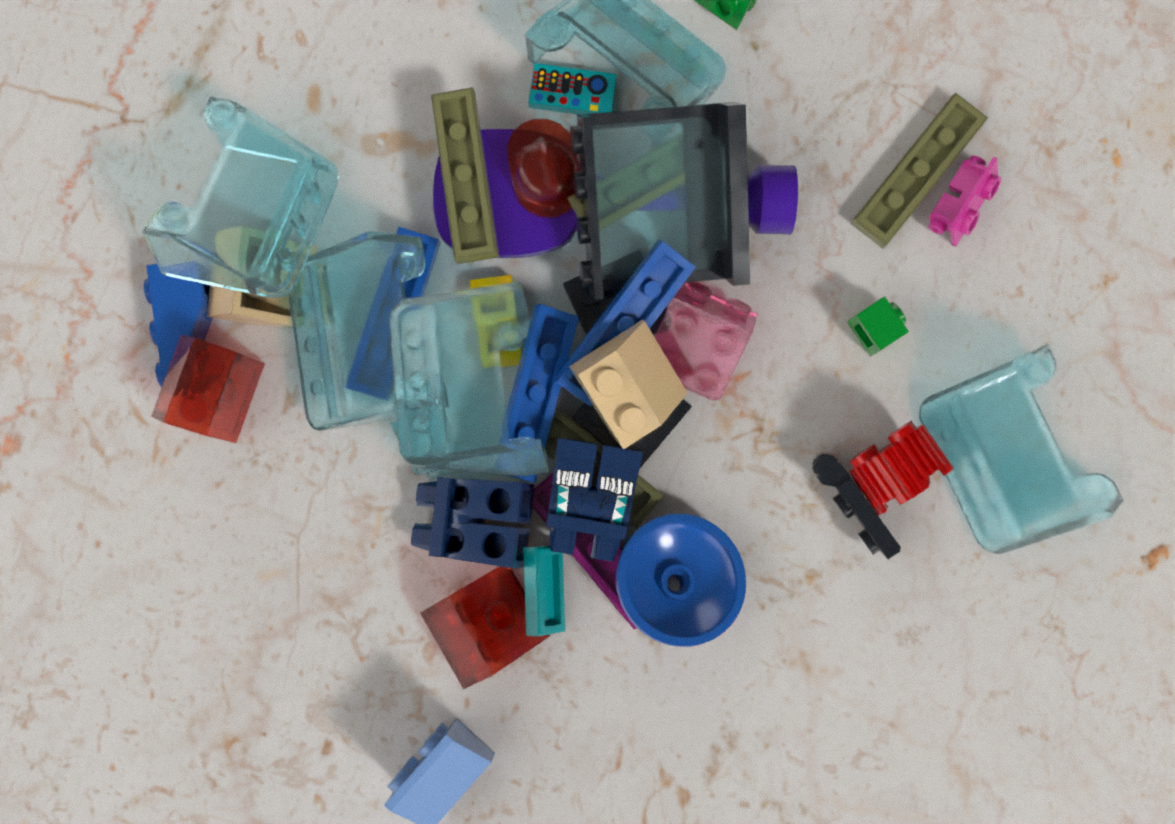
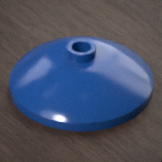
M669 514L647 522L626 542L617 563L616 587L623 610L630 621L643 634L668 646L692 647L717 638L735 621L745 598L746 574L742 558L735 544L719 527L694 515ZM670 576L678 579L680 583L678 591H673L669 588L667 581Z

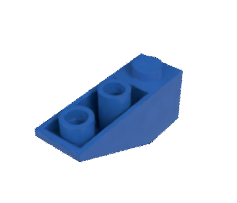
M199 257L146 265L148 279L144 280V293L149 304H152L154 320L150 322L149 329L153 343L158 346L160 362L156 363L155 367L156 378L159 385L164 388L165 393L179 397L185 396L213 319L206 317L212 268L211 265Z

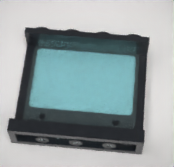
M724 102L576 115L577 126L570 127V141L572 153L579 154L580 172H574L573 184L576 200L582 199L583 217H577L576 225L578 242L586 246L587 260L580 261V279L582 287H588L595 300L604 299L603 291L621 289L658 239L664 241L696 267L684 283L725 279L733 286L750 284L746 104Z

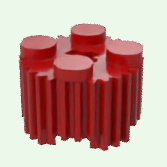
M911 420L889 434L890 436L887 438L891 442L880 450L873 444L849 461L853 468L848 472L878 516L887 511L888 505L886 503L895 498L899 505L924 492L930 487L929 484L931 482L929 480L931 479L929 476L940 470L942 475L945 476L954 469L924 424L916 427Z

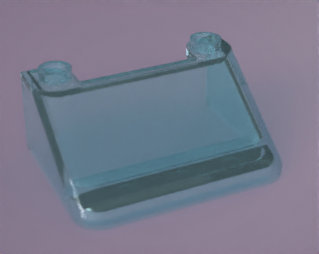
M563 0L541 15L525 34L528 60L533 64L538 63L546 52L561 50L575 35L578 36L650 94V97L645 101L641 109L705 104L722 84L726 73L725 62L718 53L651 0ZM680 123L645 125L641 126V129L652 139L650 149L652 150L680 134L683 127Z
M210 96L204 108L203 116L208 128L218 134L222 149L193 209L184 207L179 202L164 203L150 216L142 232L161 273L165 276L268 298L283 297L293 291L298 283L339 183L338 169L333 162L239 103Z
M368 231L300 259L291 266L287 276V289L305 415L313 429L318 431L432 413L448 408L442 381L434 376L418 377L403 282L420 277L425 270L422 237Z
M521 282L409 298L399 302L393 308L390 314V333L400 453L409 465L421 469L517 476L549 473L547 453L540 439L530 437L509 438L500 351H515L525 343L528 335L530 313Z
M1048 343L927 397L919 409L921 424L925 425L954 468L946 477L978 544L991 553H1006L1108 519L1114 515L1124 501L1115 482L1104 474L1089 473L1073 478L1032 390L1049 382L1055 374L1056 360Z

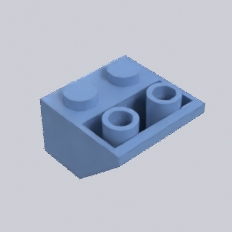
M457 718L449 728L441 723L418 751L423 757L418 761L412 756L387 787L393 793L384 806L391 812L416 824H438L490 765L495 752Z

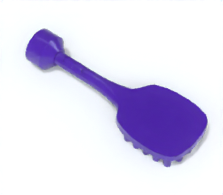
M482 129L481 133L500 255L498 258L538 256L558 250L570 243L577 232V216L567 198L575 194L573 174L574 172H580V163L576 155L572 153L571 147L562 140L538 132L517 129ZM439 156L433 184L434 216L440 237L453 250ZM759 165L748 175L749 227L756 234L791 235L795 227L798 206L797 169L794 165ZM596 174V181L604 176ZM685 185L675 187L635 211H686Z

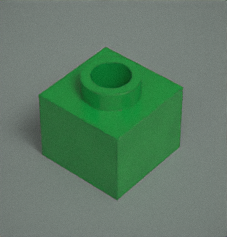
M885 296L847 321L870 356L883 350L909 332L904 325L906 323L904 313L894 302L889 303Z

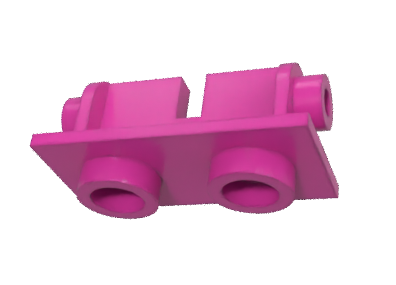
M975 155L971 156L969 160H964L949 184V189L961 194L960 197L957 198L944 192L929 216L931 222L928 228L939 235H943L945 230L950 232L952 245L955 247L964 234L968 236L972 233L979 220L980 212L978 210L985 199L990 201L995 196L1000 186L1001 177L998 176V160L994 156L988 166H985V160Z

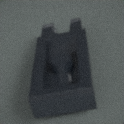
M821 453L819 456L816 455L817 457L814 459V462L811 463L813 464L812 469L814 473L817 474L816 477L823 485L835 487L839 494L832 499L847 519L855 515L864 528L858 535L872 555L880 551L885 558L890 559L901 551L900 545L841 463L837 462L838 459L834 458V455Z

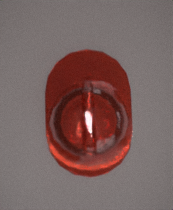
M532 119L522 123L512 132L507 143V159L518 201L529 213L541 218H555L563 215L572 208L567 198L575 194L573 174L574 172H580L577 154L572 153L570 133L560 123L549 119Z

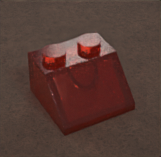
M181 334L151 417L163 423L204 436L237 443L265 363L210 342Z
M499 566L420 612L463 690L495 675L550 637V635L526 636L525 591L512 568Z

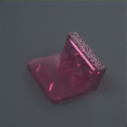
M698 282L684 283L669 304L655 339L684 388L710 400L717 401L723 396L753 333L758 314L751 311V307L740 300L730 298L727 301L713 295L707 286Z

